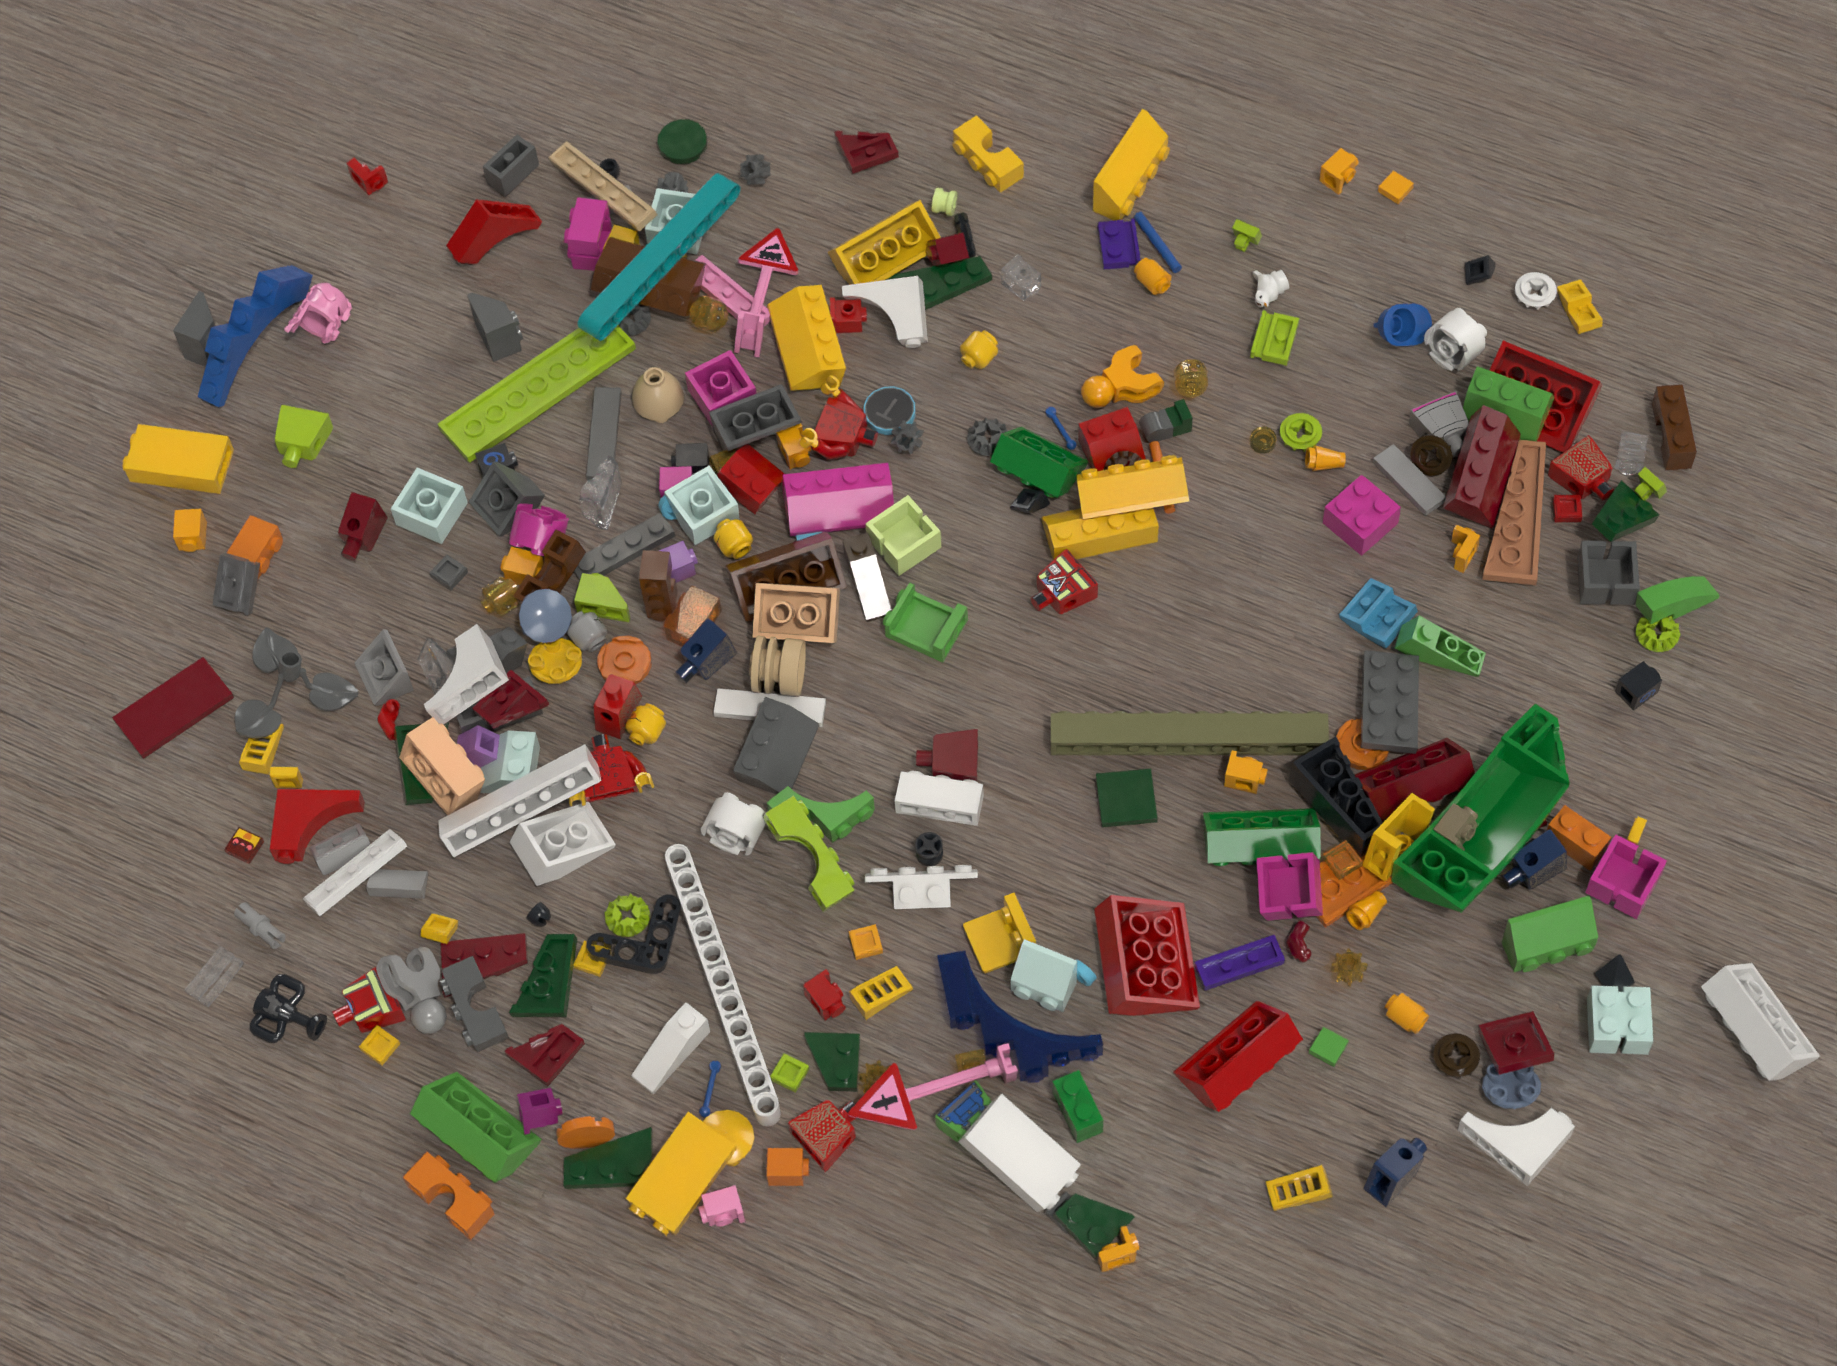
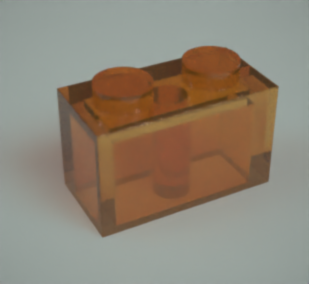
M691 585L687 593L684 592L680 596L677 603L678 607L674 613H670L665 619L666 638L683 647L707 618L713 622L716 621L722 612L720 598Z

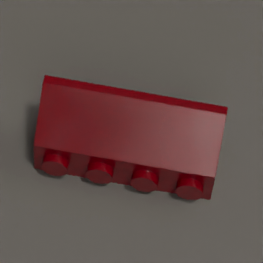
M1482 405L1471 415L1443 509L1489 528L1494 526L1521 433L1508 415L1485 405Z
M1445 738L1417 749L1416 754H1404L1354 775L1360 779L1366 797L1370 798L1382 822H1384L1411 793L1427 802L1439 801L1444 798V795L1460 792L1474 776L1475 771L1470 752L1449 738Z

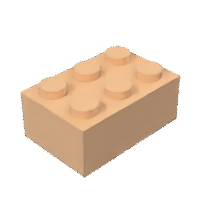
M756 583L752 637L757 638L759 635L765 636L767 639L776 637L782 640L791 638L811 642L836 643L840 588Z
M432 717L406 735L399 758L447 815L478 800L485 781L484 774L479 766L473 765L467 758L464 748L460 744H455L450 738L447 728L442 723H438Z

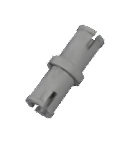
M247 902L239 905L246 914L236 908L234 916L250 928L249 931L254 936H260L271 948L277 949L281 946L274 940V937L282 943L285 941V934L271 925L268 917L258 914Z

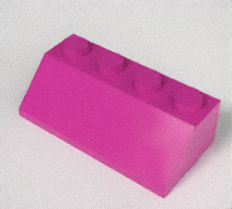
M888 463L783 474L782 492L790 536L866 528L865 523L894 505L893 487Z

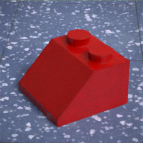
M1128 407L1078 423V441L1092 469L1103 471L1110 456L1119 451H1131L1140 456L1142 460H1146L1138 428ZM1127 461L1124 467L1129 466L1130 461Z
M745 444L719 470L717 477L733 498L753 514H756L783 483V474L785 473L749 444Z

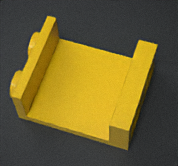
M1411 793L1373 833L1362 866L1383 881H1386L1392 875L1393 862L1398 858L1403 844L1402 841L1394 836L1400 835L1403 832L1415 841L1429 827L1435 808L1430 806L1427 801Z

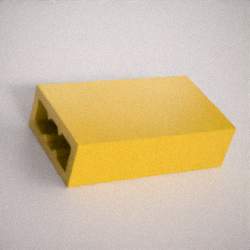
M138 424L136 432L131 435L130 450L128 456L126 455L123 459L122 467L130 482L220 494L234 448L229 436Z
M687 1112L626 1197L627 1202L631 1204L628 1209L641 1219L646 1215L655 1222L652 1226L665 1236L669 1232L676 1236L702 1200L701 1195L706 1194L736 1152V1145L693 1114Z

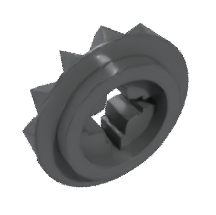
M638 303L630 312L634 315L635 322L632 319L630 320L629 317H625L618 324L628 336L643 332L651 322L649 307Z
M985 417L983 421H975L974 425L969 428L967 435L970 448L977 454L992 456L1001 434L1007 432L1006 425L999 423L997 418L995 420H988ZM986 430H989L992 435L990 443H988L985 437Z

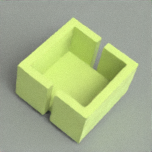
M909 495L865 523L866 533L869 534L873 547L881 556L884 555V560L898 576L942 547L941 531L927 515L923 517V511Z

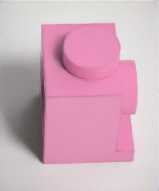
M736 1185L701 1195L704 1205L699 1206V1211L703 1224L709 1222L710 1226L722 1227L732 1223L733 1219L737 1218L739 1223L745 1222Z

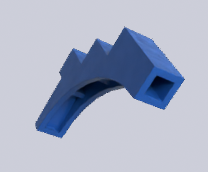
M293 265L258 272L252 296L235 299L229 323L214 326L210 329L205 347V352L209 353L198 393L199 398L217 407L225 405L232 382L249 349L277 315L295 302L306 298L312 274Z

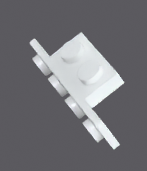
M956 865L955 870H944V866H928L927 871L916 872L915 867H901L899 872L887 873V868L870 869L871 873L865 874V882L893 881L894 909L951 907L950 879L978 878V870L972 869V865Z

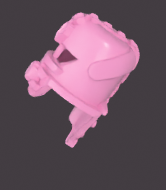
M330 283L316 284L310 288V292H308L284 331L294 333L298 326H301L309 333L321 337L324 344L335 341L340 333L338 329L340 328L341 320L346 322L350 316L351 302L349 303L345 295L337 288L331 286Z

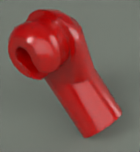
M395 699L387 700L377 718L388 740H395V721L400 709V703Z

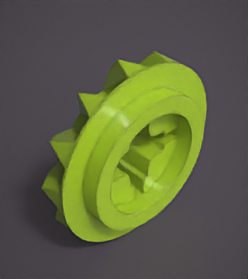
M1292 414L1285 418L1280 426V438L1283 439L1284 445H1289L1293 451L1303 449L1305 452L1308 447H1313L1321 441V424L1309 414ZM1305 426V435L1298 439L1297 432Z
M1672 615L1653 624H1650L1645 617H1641L1636 626V637L1640 644L1654 652H1665L1672 649L1678 643L1681 634L1679 623H1675ZM1658 624L1661 627V631H1663L1659 639H1657L1656 631L1654 630Z
M631 893L628 896L618 895L617 899L609 902V906L605 911L607 927L611 932L621 937H631L641 933L647 927L650 920L648 905L641 897L638 898ZM632 909L631 912L635 919L626 917L623 920L620 910L628 912Z

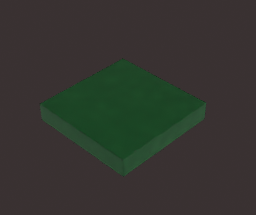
M1151 768L1096 773L1102 827L1157 822L1158 817Z

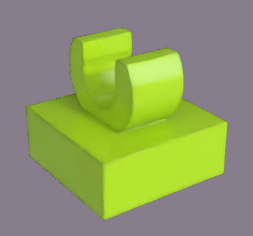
M1236 219L1232 227L1234 235L1237 236L1234 245H1236V249L1245 252L1249 242L1256 245L1259 244L1262 234L1259 228Z
M1646 467L1638 473L1641 484L1634 491L1643 500L1646 501L1652 493L1660 499L1667 492L1665 484Z

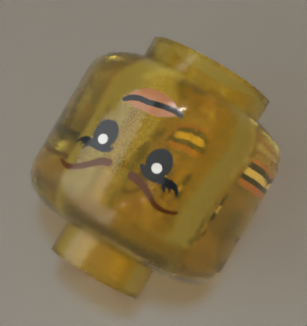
M701 296L690 307V319L695 327L716 332L727 323L728 311L723 301L709 296Z
M1186 359L1176 366L1174 382L1177 392L1183 397L1194 398L1202 395L1207 390L1208 373L1204 363L1195 359Z
M498 577L482 589L481 592L484 599L480 602L489 615L494 612L496 615L503 617L519 605L513 597L518 587L511 578Z

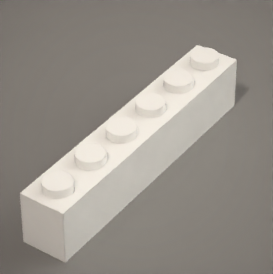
M584 744L438 820L440 838L452 856L455 857L600 782L599 765Z

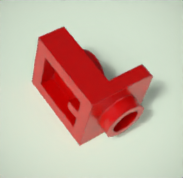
M355 157L347 162L350 177L368 196L380 190L388 183L385 169L381 165L371 171L365 163L361 165Z

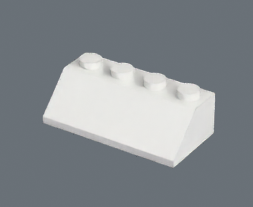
M1752 963L1725 966L1701 986L1706 993L1707 1001L1717 1008L1723 1017L1722 1020L1725 1026L1735 1033L1740 1040L1741 1048L1751 1055L1757 1064L1756 1067L1759 1073L1769 1081L1783 1079L1820 1057Z

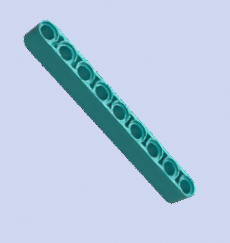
M720 173L713 175L583 311L578 320V328L597 340H604L736 201L741 191L740 185Z

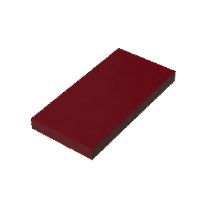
M202 657L112 718L144 759L232 700L234 696L206 659Z

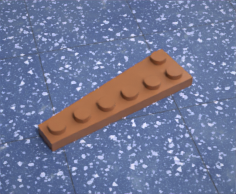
M1519 440L1482 580L1536 585L1546 442Z

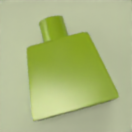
M281 405L275 443L279 453L284 455L282 463L285 466L296 468L300 458L307 460L316 459L333 430L328 413Z

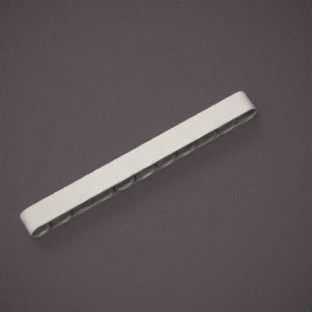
M674 844L665 853L668 872L680 901L681 909L755 1119L762 1126H772L778 1122L781 1115L777 1095L690 851L682 844ZM676 859H685L681 864L673 863ZM686 882L693 883L689 888L681 887ZM695 906L702 907L698 912L690 911ZM705 930L711 932L708 936L701 937L698 935L700 932ZM711 955L720 956L716 961L711 962L707 960ZM722 979L729 981L724 986L715 985L717 981ZM729 1004H734L738 1006L733 1011L724 1010V1008ZM738 1029L746 1030V1033L742 1036L733 1035ZM748 1054L756 1056L752 1061L745 1062L742 1060V1058ZM755 1080H763L765 1082L760 1087L751 1086V1083ZM765 1105L774 1107L769 1113H762L760 1111Z

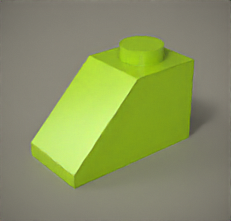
M582 573L574 599L577 613L580 611L584 614L594 612L600 618L629 622L628 605L610 579L598 573Z

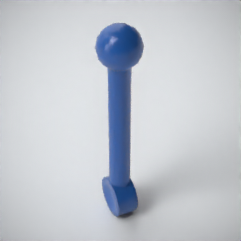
M1048 407L1046 409V416L1052 418L1067 442V448L1074 450L1077 445L1076 442L1070 439L1056 416V409Z
M716 1060L709 1064L711 1075L704 1105L699 1110V1114L702 1117L710 1115L709 1104L716 1074L721 1070V1064Z

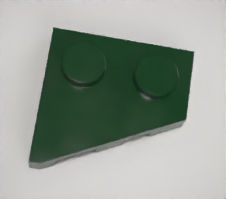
M805 1032V1041L814 1056V1060L821 1071L829 1091L858 1092L860 1034Z
M1076 1193L1053 1214L1055 1219L1093 1258L1097 1257L1098 1252H1101L1103 1247L1109 1245L1120 1233V1227L1127 1226L1135 1218L1128 1212Z

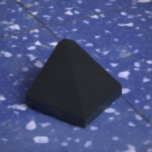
M1489 255L1465 262L1467 285L1492 277L1496 264Z
M1024 488L1010 508L1014 511L1033 513L1048 507L1050 501L1043 491Z
M1621 954L1614 957L1594 974L1602 986H1618V992H1621L1623 987H1630L1635 984Z

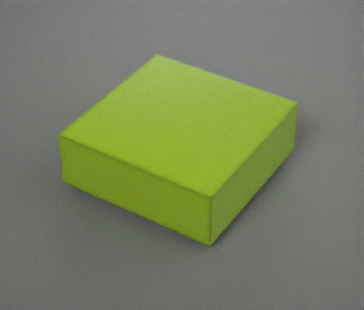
M783 1053L770 1079L772 1082L796 1093L810 1068L809 1065Z

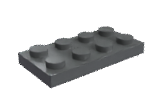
M1364 650L1361 748L1416 754L1418 749L1419 656Z

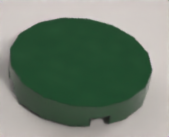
M678 119L669 122L661 129L658 134L657 143L659 151L664 158L666 157L675 164H688L698 160L703 151L705 153L708 140L704 128L699 123L689 119Z

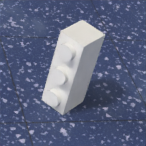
M901 771L895 797V810L898 814L978 826L984 797L983 784L970 779L960 781L953 780L944 775L934 777L924 775L918 771Z

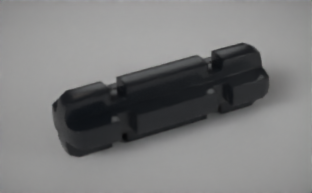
M965 212L957 213L954 215L957 233L964 234L969 258H973L976 255V249L973 243L970 224L968 223V215Z

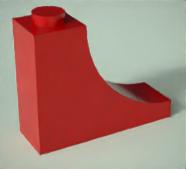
M476 199L446 246L457 262L461 264H477L494 245L503 239L521 231L538 229L543 221L530 205Z
M277 789L270 851L274 860L283 864L303 861L304 853L310 840L324 825L346 814L364 812L365 801L360 790Z

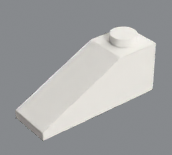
M685 1002L666 1023L631 1075L632 1078L654 1094L710 1033L707 1018Z

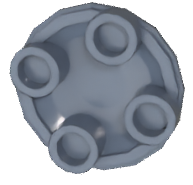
M549 589L536 590L526 595L519 611V620L523 634L534 641L542 643L554 642L563 637L572 619L571 608L565 597L557 591Z
M1494 1064L1488 1066L1487 1074L1483 1078L1482 1088L1485 1096L1493 1104L1503 1108L1517 1109L1526 1107L1537 1099L1541 1091V1082L1538 1075L1534 1072L1533 1066L1498 1075Z

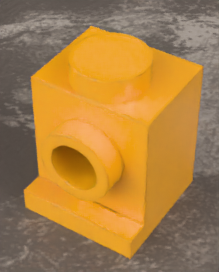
M1340 148L1321 166L1320 182L1338 195L1342 193L1343 184L1345 182L1349 183L1356 174L1355 167L1359 164L1357 157Z
M801 423L776 432L778 446L790 470L796 467H804L811 461L808 452L811 451V446L803 448L799 444V440L805 437L801 434L803 431Z
M1232 750L1225 774L1224 787L1257 794L1259 784H1265L1268 769L1263 768V762H1259L1252 757H1237V751Z

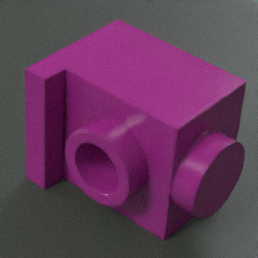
M551 1088L517 1094L519 1117L525 1135L530 1134V1129L558 1124V1116L563 1115L560 1098L554 1099Z

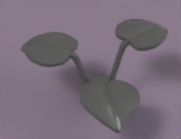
M266 627L255 642L252 659L254 665L262 672L270 673L278 669V681L268 707L260 700H247L239 705L234 717L236 732L248 738H263L272 735L278 730L282 717L272 709L275 706L283 681L293 682L301 676L306 687L311 689L309 694L310 702L315 707L324 711H335L344 707L358 696L359 691L349 681L332 673L316 674L313 678V684L310 683L306 675V669L301 668L302 658L295 645Z

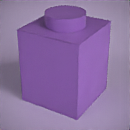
M684 541L659 550L670 552L672 561L671 578H674L676 583L696 575L694 564L698 563L696 555L692 548L687 549Z
M477 725L458 735L457 744L464 748L467 758L471 763L481 768L497 760L500 735Z

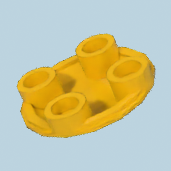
M559 638L554 642H540L531 651L528 657V665L531 673L538 680L548 684H560L570 680L578 673L582 666V652L572 641L564 638Z
M732 1110L716 1111L703 1120L705 1124L736 1145L737 1150L726 1165L731 1167L738 1165L752 1149L754 1142V1130L749 1120L739 1112Z

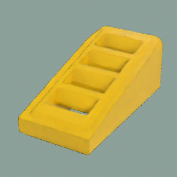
M280 724L278 730L272 735L263 737L270 739L269 742L258 741L259 738H248L239 760L242 770L269 775L270 767L272 766L284 729L283 724ZM256 746L265 747L266 750L256 749ZM253 755L262 756V759L253 758Z
M895 966L849 991L851 1001L867 1020L912 991L913 987L900 969ZM895 977L902 987L897 989L890 979ZM886 983L892 992L887 993L882 984ZM877 989L882 997L878 999L873 990ZM868 995L873 1002L868 1004L864 996Z
M1322 1165L1266 1181L1274 1211L1333 1197L1326 1170ZM1315 1178H1318L1321 1188L1319 1190H1315L1313 1183ZM1301 1181H1306L1309 1193L1304 1194ZM1294 1183L1297 1196L1292 1197L1289 1184ZM1283 1186V1190L1286 1199L1282 1201L1280 1200L1279 1192L1277 1189V1187Z

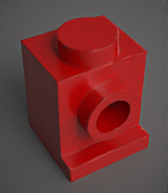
M830 298V315L835 332H862V322H867V307H862L860 299L835 300V298Z
M827 969L803 985L805 997L824 1021L830 1017L835 1018L846 1009L842 1003L843 992L835 982L831 984L830 973Z

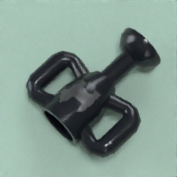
M278 974L272 979L269 989L264 988L255 1000L253 1012L256 1015L250 1022V1032L255 1037L266 1042L277 1043L284 1036L287 1023L294 1022L305 1027L308 1037L315 1041L325 1029L327 1016L320 1013L309 1017L298 1012L296 1005L305 994V985L291 976ZM279 984L296 991V993L290 999L278 993ZM264 1019L276 1022L277 1030L272 1032L259 1026V1023Z

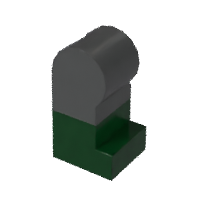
M1184 399L1175 401L1174 406L1159 412H1150L1139 420V424L1148 442L1162 441L1192 432L1193 417Z

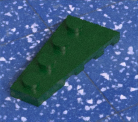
M981 256L894 274L886 279L918 276L923 282L925 310L992 281V273Z

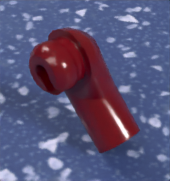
M1297 921L1286 944L1291 956L1304 963L1311 957V950L1307 948L1304 941L1310 927L1303 921Z

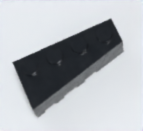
M1335 736L1293 761L1289 782L1358 858H1361L1367 853L1373 833L1383 822L1370 798L1366 797L1360 779L1355 777L1350 767L1351 763L1348 757L1343 755L1340 743Z

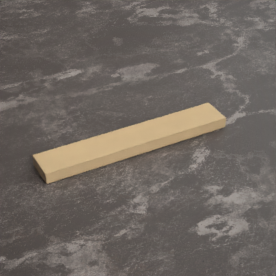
M567 141L548 157L552 164L598 200L607 201L608 208L639 232L657 216L656 211Z

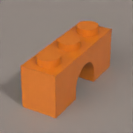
M426 1152L403 1176L407 1187L428 1205L440 1194L449 1193L454 1195V1203L445 1214L449 1223L469 1240H472L495 1215L491 1207L492 1200L481 1190L478 1193L470 1188V1181L461 1173L453 1174L449 1170L450 1165L441 1156L437 1155L434 1158L430 1153Z

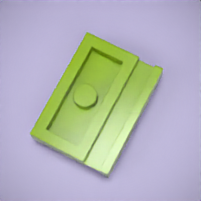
M1263 310L1250 358L1259 357L1262 358V361L1287 366L1300 318L1274 313V315L1266 313L1267 311Z

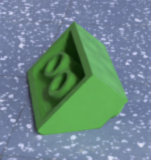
M1477 366L1466 393L1463 409L1468 422L1471 415L1482 405L1508 415L1521 433L1519 440L1537 441L1554 400V395Z
M1586 896L1508 919L1501 943L1513 972L1520 970L1529 972L1547 962L1556 964L1565 960L1568 956L1574 954L1583 956L1593 951L1598 940L1592 900L1590 896Z

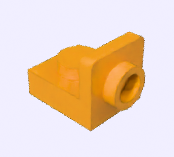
M1456 525L1453 529L1451 541L1457 544L1452 557L1456 558L1454 569L1464 573L1478 550L1480 535L1470 528H1463L1459 525Z
M1127 1226L1120 1227L1122 1245L1112 1243L1103 1247L1101 1252H1098V1263L1102 1272L1136 1261V1251L1139 1250V1244L1135 1234H1129Z

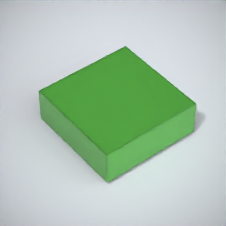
M1323 1027L1309 1049V1054L1335 1067L1349 1040Z

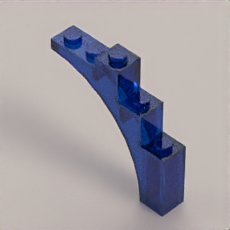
M965 950L937 955L950 1028L965 1030L973 1027L974 1024H979L985 1055L992 1054L996 1056L997 1047L1009 1043L1010 1051L1014 1050L1020 1082L1035 1083L1043 1080L1044 1077H1049V1065L1062 1067L1068 1065L1070 1061L1082 1059V1061L1088 1062L1103 1055L1101 1034L1085 1036L1054 1034L1033 1028L1013 1018L1001 1009L980 986L971 970Z

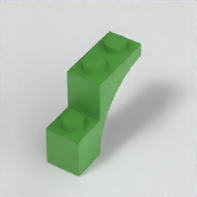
M787 786L767 802L769 811L792 796L797 801L802 800L809 811L807 815L809 820L814 824L816 823L832 843L838 838L846 837L851 832L852 827L860 821L868 820L875 810L874 798L867 790L846 801L824 803L804 798Z

